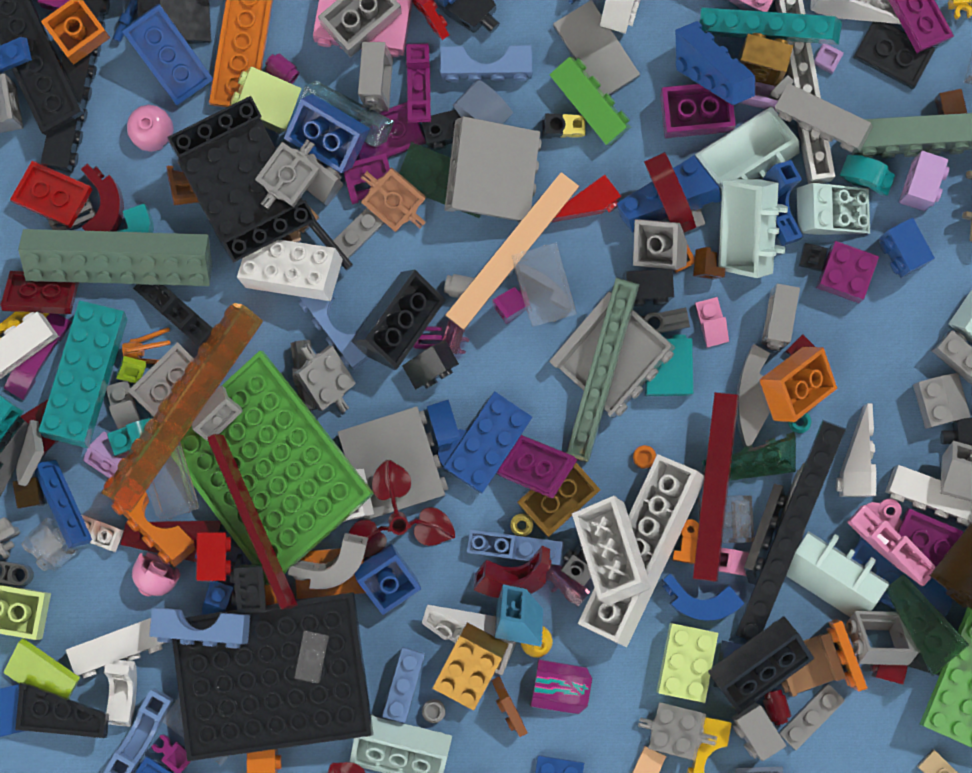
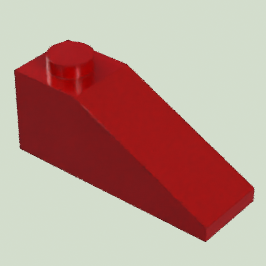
M603 175L570 199L552 222L598 215L606 210L610 213L617 208L621 195L607 176Z

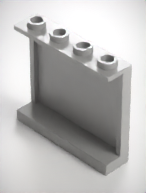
M464 116L455 120L444 211L455 212L459 210L514 220L520 224L533 207L531 206L532 197L536 192L534 180L539 168L537 155L542 144L540 131Z
M610 291L549 361L555 368L563 371L582 390L585 389L612 293ZM634 310L631 313L604 408L610 417H616V415L620 417L627 410L628 406L626 404L631 398L636 399L641 394L643 384L647 380L650 382L659 372L657 368L662 363L666 364L673 357L674 353L672 351L676 348Z
M418 407L338 431L345 457L355 469H364L367 485L372 491L374 473L385 460H392L409 473L411 478L409 492L403 497H395L398 510L438 497L446 496L444 491L449 490L445 477L440 478L437 469L442 467L438 455L432 454L430 447L434 446L431 433L425 432L424 425L428 423L424 411L419 412ZM375 494L371 496L374 515L366 516L364 519L372 520L394 512L391 498L380 500Z

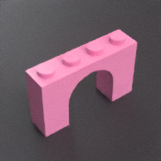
M319 0L313 38L320 46H339L321 26L318 18L322 12L337 0ZM396 0L401 5L402 14L369 41L385 42L393 58H397L398 55L404 56L413 4L412 0Z

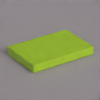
M24 638L18 642L3 672L19 684L20 682H25L68 699L80 680L79 676Z

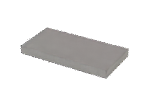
M592 0L553 23V26L575 59L580 58L586 65L587 69L585 71L590 77L593 75L600 82L601 86L599 88L604 95L606 93L611 95L640 77V73L611 29L600 26L602 15Z

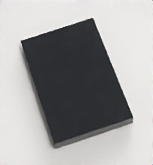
M872 22L853 58L914 90L935 48L931 47L916 53L905 32L888 23Z

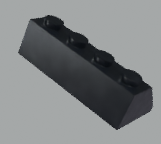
M415 269L400 272L351 342L367 357L393 370H397L446 299Z
M783 616L707 672L739 714L815 658L796 629Z

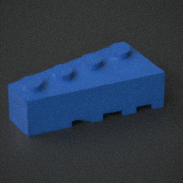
M698 21L675 30V64L677 71L731 105L755 96V75L737 58L732 59L726 47H719L714 42L715 37L710 32L704 33L701 30L702 25Z
M694 155L673 168L690 209L695 211L703 208L705 204L711 202L715 204L721 201L718 185ZM652 182L617 203L620 217L632 233L634 232L635 219L661 221L668 218Z

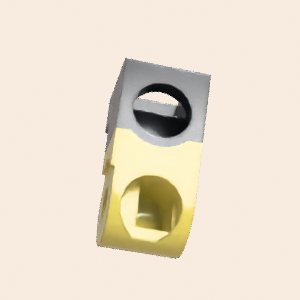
M545 113L542 118V139H551L552 137L578 138L585 136V118L582 115Z

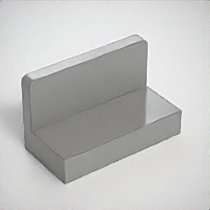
M220 386L190 415L193 430L207 440V437L213 434H220L243 411L241 406L228 397L226 388Z

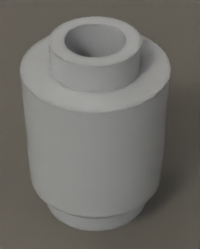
M453 274V276L447 275L444 293L449 294L451 297L460 298L475 278Z

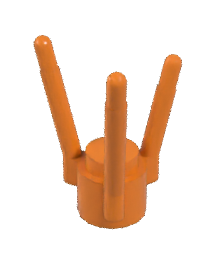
M170 328L158 330L123 343V356L155 365L159 360L141 358L145 354L144 350L170 345L171 342L168 340L145 345L141 342L170 331Z

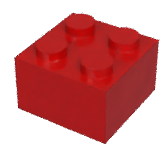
M197 532V581H226V575H230L231 561L226 560V552H231V537H226V532Z

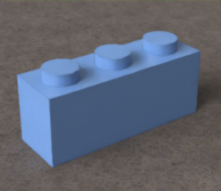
M405 647L402 648L382 717L406 723L426 653Z

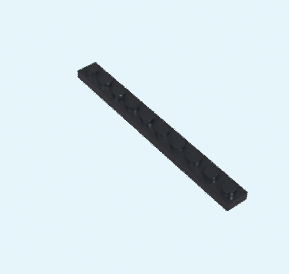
M822 420L762 571L759 574L737 628L736 636L750 641L764 630L846 431L844 427Z

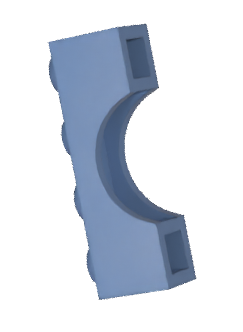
M532 45L508 46L504 56L490 64H482L472 60L467 55L463 46L440 47L441 79H446V82H458L459 79H468L470 82L491 79L494 82H501L505 78H514V81H526L527 78H532Z
M333 295L331 301L300 297L301 300L298 301V304L305 313L308 311L312 313L315 318L311 321L319 331L324 329L328 336L325 340L334 348L337 347L342 353L339 357L346 368L351 365L353 369H356L369 359L351 342L356 334H345L332 326L330 308L335 300Z
M152 608L149 637H157V642L171 643V639H180V644H194V640L203 641L204 646H217V642L226 643L228 648H240V644L248 643L250 615L221 613L213 626L206 630H199L192 627L186 621L181 609Z
M156 688L150 689L138 710L137 718L131 730L114 753L104 773H134L173 705L174 698Z

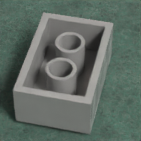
M337 0L322 12L318 18L321 26L351 58L362 48V42L372 40L400 16L402 11L401 5L396 0Z

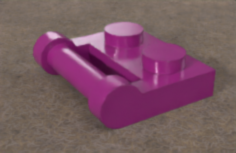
M386 153L357 160L351 169L344 172L352 205L359 203V200H362L370 190L369 188L356 192L354 186L365 183L361 176L366 171L378 179L384 176L390 169Z

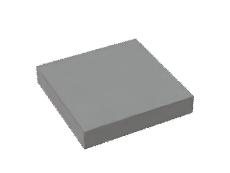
M30 420L27 427L24 445L16 465L18 485H28L44 454L38 421Z

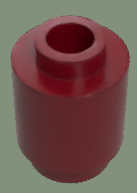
M782 690L770 691L764 695L763 704L770 721L774 722L775 726L787 723L788 718L792 715L786 695L782 693Z

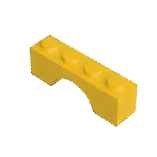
M705 717L704 733L717 736V741L708 739L716 742V745L702 743L698 748L695 761L693 760L692 768L688 767L687 773H704V766L709 755L719 748L728 746L731 722Z

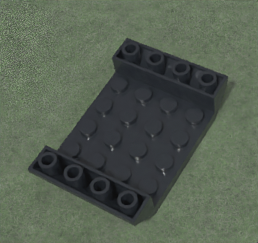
M251 96L167 137L180 168L218 240L233 263L316 221L306 200L303 201L302 198L299 199L294 207L284 200L277 198L269 209L260 204L269 192L255 179L274 154L276 148L260 119L262 116Z

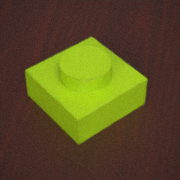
M123 356L117 371V379L136 383L143 376L146 361Z

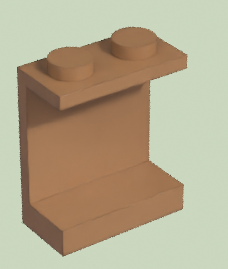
M823 633L803 640L815 659L781 683L784 693H789V696L794 697L802 691L833 680L839 681L846 678L830 633Z

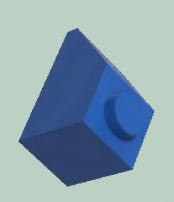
M211 581L203 602L201 615L229 611L232 604L234 586L221 581Z

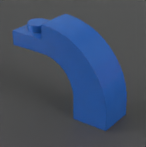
M792 160L775 164L763 177L765 181L779 183L777 204L788 206L787 213L779 212V215L776 217V228H779V234H776L782 246L797 242L804 237L789 207L790 192L802 178Z
M671 573L661 579L665 583L662 587L670 597L672 595L676 596L669 604L681 614L693 619L705 621L722 619L731 615L745 604L730 586L724 587L719 593L709 599L699 600L691 597Z

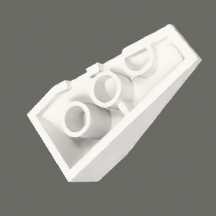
M811 0V11L817 14L836 16L840 19L901 24L888 0Z
M871 403L864 405L840 471V478H836V491L839 492V497L868 498L876 496V464H871V459L875 452V444H873V441H870V436L874 432L873 404Z
M427 605L422 624L444 640L450 639L456 644L467 622L495 637L496 616ZM500 639L509 644L495 673L503 675L516 642Z

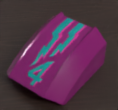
M538 659L531 707L580 714L588 707L592 677L586 667Z

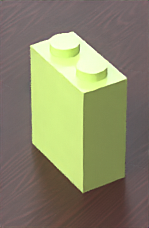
M252 66L246 72L242 71L238 79L240 88L238 93L234 92L230 105L251 96L262 116L260 119L264 127L280 134L286 131L301 88Z

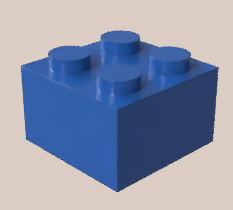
M914 218L887 230L880 237V247L884 254L888 253L892 261L890 262L891 268L895 274H899L900 278L926 266L935 259Z
M392 544L362 563L355 572L357 582L382 615L421 590L417 577Z

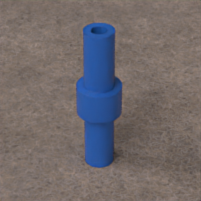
M130 0L125 13L121 14L118 20L119 25L112 38L117 42L122 41L124 36L122 29L134 21L133 15L138 7L137 0Z

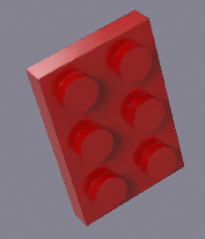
M31 161L10 200L14 204L71 229L93 189L87 184Z

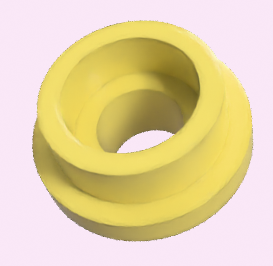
M526 514L515 515L510 523L511 531L516 536L525 537L529 535L533 530L532 519ZM519 521L526 523L524 530H520L517 527Z

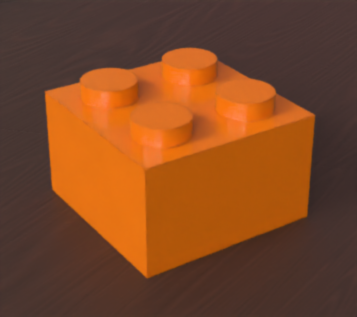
M69 0L41 21L73 65L110 39L108 33L83 0Z

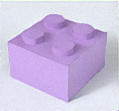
M921 151L912 160L899 203L922 211H926L930 206L933 207L934 203L939 201L943 189L939 188L942 180L945 181L949 172V167H947L948 159Z

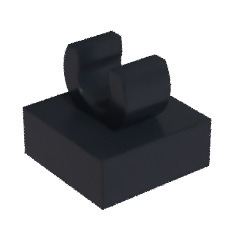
M805 243L799 266L821 272L828 248Z

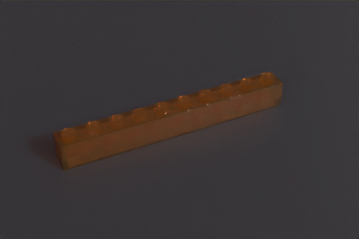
M233 303L225 310L221 322L214 326L207 342L203 343L198 349V355L186 366L182 378L172 386V392L168 398L160 403L154 418L146 423L145 431L140 438L133 442L128 455L119 462L115 474L105 482L101 494L121 508L132 512L191 427L195 418L262 324L263 320L243 304Z

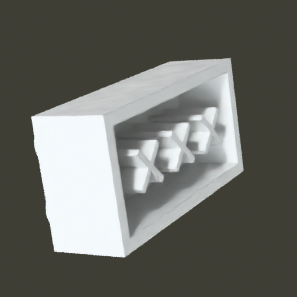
M277 240L242 258L237 278L245 288L331 301L343 259L337 250L332 247Z
M612 496L572 513L598 600L611 605L651 588L623 501Z

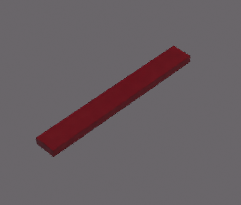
M714 392L693 579L718 582L739 395Z
M213 434L207 437L280 609H291L297 606V602L225 436Z

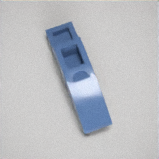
M470 530L467 553L529 561L541 546H545L550 549L551 564L561 565L564 542Z

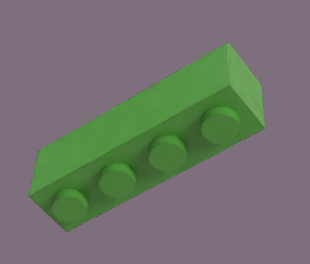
M567 58L549 75L606 145H612L631 128L628 124L630 119L622 110L620 112L617 111L613 106L616 103L608 93L604 95L599 88L601 86L600 82L593 75L590 77L585 71L587 67L580 58Z

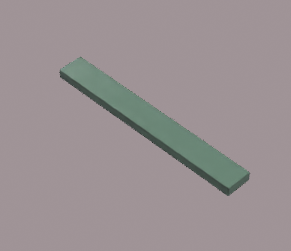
M620 278L615 279L566 452L584 462H589L640 285Z

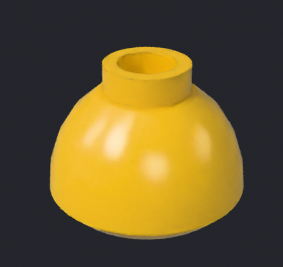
M543 626L541 647L521 643V647L531 657H542L551 650L553 638L550 631Z

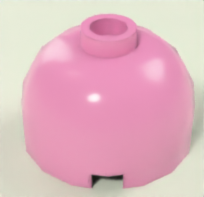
M153 105L138 107L131 113L127 122L128 136L133 144L141 150L149 152L164 148L163 146L168 142L167 137L172 135L174 131L172 120L168 114L158 106Z
M147 552L146 556H142L141 553L133 566L132 579L141 594L145 596H162L169 593L175 587L181 575L179 569L176 567L173 570V568L168 566L170 563L165 564L157 554Z

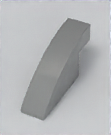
M755 344L751 346L746 356L737 388V395H739L737 423L743 447L746 449L751 448L770 413L759 380L763 377L760 371L770 353Z

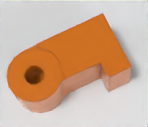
M693 519L686 520L680 533L679 551L674 550L672 552V561L695 564L699 523Z

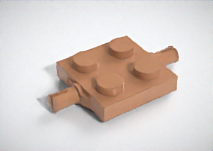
M391 167L384 176L378 179L373 177L368 171L361 176V179L371 186L368 194L361 200V203L393 231L396 232L402 224L409 220L419 229L426 223L416 214L418 207L426 199V196Z

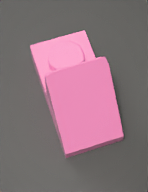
M718 297L696 302L694 305L706 348L729 342L726 317L722 315Z

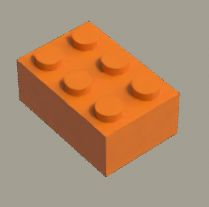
M802 347L759 379L774 421L795 422L838 389L824 347Z

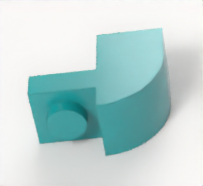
M847 155L839 176L853 185L868 186L878 194L888 196L896 175L887 170L888 166L880 161L865 156Z
M145 204L123 211L128 228L118 232L153 233V220L149 208Z
M155 418L139 420L107 434L115 456L136 448H146L164 439L159 422Z

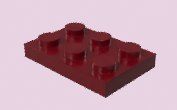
M10 271L1 301L2 311L71 314L79 282L26 281L24 271Z

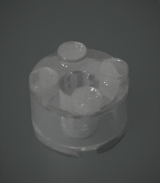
M45 518L25 536V541L21 543L28 553H32L37 559L36 564L43 571L48 569L58 571L78 552V549L68 548L59 526L56 528L52 525L54 520L51 518Z

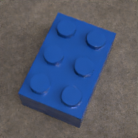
M311 94L301 99L284 139L300 149L306 140H309L315 145L309 154H314L318 160L343 173L353 167L370 128L316 95Z

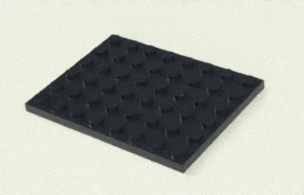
M354 592L296 601L297 606L291 609H280L279 604L266 605V612L240 613L250 615L248 643L240 644V648H228L226 643L217 642V646H204L203 641L194 640V644H180V639H172L187 761L374 735ZM237 610L185 617V619L192 627L206 630L216 623L221 613L237 614Z

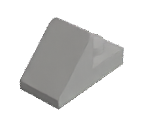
M128 381L109 385L106 390L111 405L109 410L118 429L140 420L134 397L128 392L131 388Z

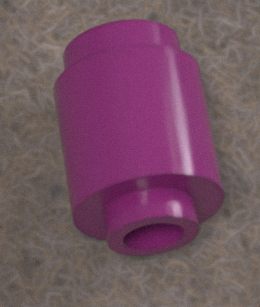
M280 53L277 55L272 54L265 63L267 66L266 72L290 84H293L300 74L296 70L297 67Z

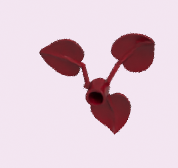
M385 460L381 463L372 479V489L375 496L380 500L391 498L394 513L389 517V526L377 528L376 524L371 520H360L351 526L348 533L368 538L363 558L373 556L384 549L387 538L384 533L380 532L382 530L402 535L407 532L408 528L417 523L414 527V535L418 542L427 546L438 545L455 538L452 522L438 508H424L420 512L419 519H413L408 522L405 514L398 511L395 497H403L409 492L411 478L402 466L392 460Z

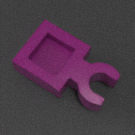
M161 734L159 737L164 741V746L160 748L154 743L151 746L152 749L157 753L165 754L161 761L172 771L182 773L191 762L187 761L186 748L178 741L172 746L168 736Z

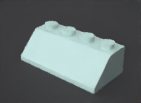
M371 715L374 735L354 738L350 762L356 763L362 768L382 773H444L452 735Z

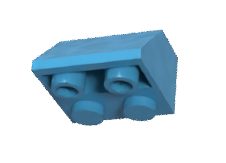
M503 584L497 602L495 638L541 647L543 608L527 589Z

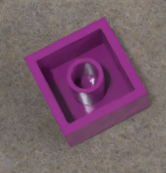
M835 241L829 249L816 288L856 303L862 302L867 293L879 256Z

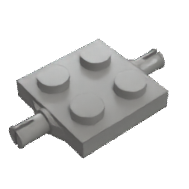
M306 140L300 150L292 149L283 142L279 145L255 179L269 192L260 204L269 209L276 198L284 200L292 207L297 204L321 170L310 162L307 157L308 153L315 146L312 142Z
M309 343L303 345L304 347L300 349L307 360L295 372V375L319 411H323L330 404L335 403L341 413L347 411L349 406L342 397L356 383L334 347L328 346L320 353L315 354Z
M659 702L654 720L642 717L639 719L640 722L648 723H638L639 727L651 730V739L648 747L651 750L695 761L698 748L702 743L715 746L716 742L708 739L717 741V736L704 733L706 714Z

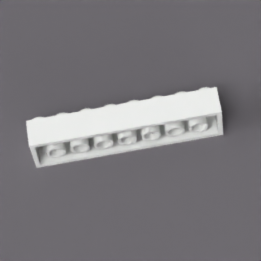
M657 454L629 513V520L651 588L611 605L598 600L594 588L580 617L579 625L625 647L628 646L700 493L705 476L697 470Z

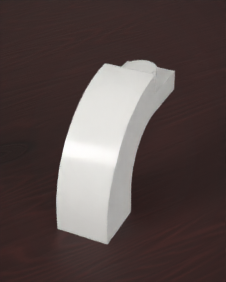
M111 659L110 663L105 664L104 670L109 679V698L106 711L109 714L108 724L132 727L137 692L136 664L133 661Z

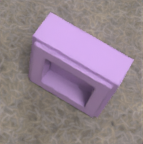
M822 44L814 59L815 66L833 74L844 53L828 44Z

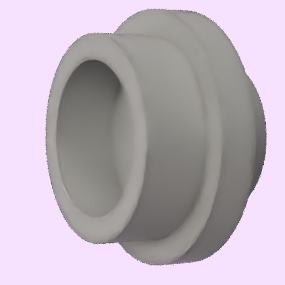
M431 699L423 705L422 715L430 723L440 722L445 716V706L441 701Z

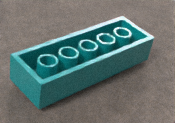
M79 300L39 428V432L44 438L89 449L128 318L124 311Z

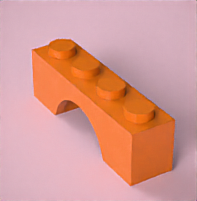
M133 478L111 495L113 503L111 507L119 516L123 514L128 519L126 522L134 532L137 530L141 532L143 541L150 548L154 546L159 551L158 556L165 564L170 563L175 568L195 550L194 541L179 526L163 529L155 527L147 521L145 510L149 503L148 494Z

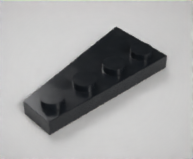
M775 483L744 566L748 583L754 585L764 566L767 552L772 543L774 529L779 524L780 509L784 508L787 501V495H785L783 486Z
M20 682L15 730L107 738L108 713L25 682Z

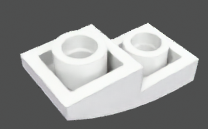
M82 515L92 537L90 543L116 552L124 530Z

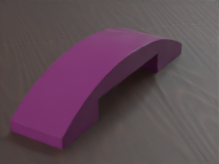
M406 44L408 123L431 122L429 44Z
M49 313L46 317L59 337L12 370L5 384V390L22 400L26 399L36 382L35 378L58 341L61 342L72 324L70 320L60 314Z

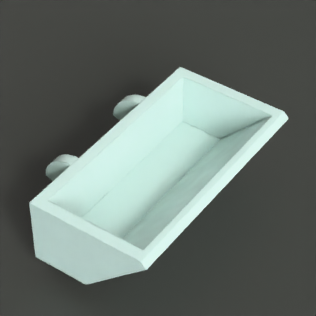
M770 106L696 153L695 157L718 185L722 199L723 179L761 178L763 180L765 174L775 164L788 161L800 153L799 140L778 116L773 107Z
M723 179L718 267L725 268L726 272L754 278L773 274L774 256H776V253H785L784 246L775 245V234H779V228H776V217L779 215V212H788V206L777 204L779 183L759 179Z
M808 531L795 552L786 576L849 617L855 611H871L889 586V582L870 571L875 563V559L871 557L866 565L863 566L852 559L855 553L854 550L851 549L845 555L834 548L839 538L838 535L835 534L830 542L827 543Z

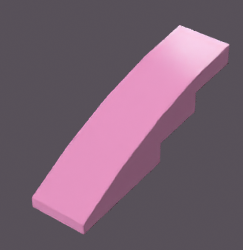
M866 505L861 506L847 521L875 550L915 582L924 586L930 580L931 576L929 575L936 566L907 536L901 537L886 520L880 521Z

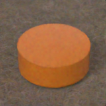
M647 445L638 447L633 453V462L641 469L650 468L656 458L654 449Z

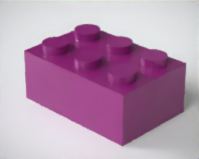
M693 84L662 87L660 99L665 139L729 133L734 130L736 126L734 105H731L703 86Z

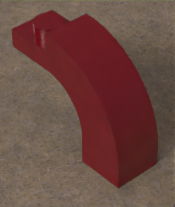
M664 152L644 161L669 222L680 223L683 233L696 228L693 214L666 153Z
M87 163L81 170L97 188L100 194V207L95 216L84 224L82 228L84 231L117 232L121 225L124 211V200L121 190L110 175L105 177L97 166L92 168Z
M541 546L526 564L518 567H504L485 560L475 573L474 591L494 598H499L503 584L527 589L530 594L538 591L546 584V572H548L552 563L550 560V549Z

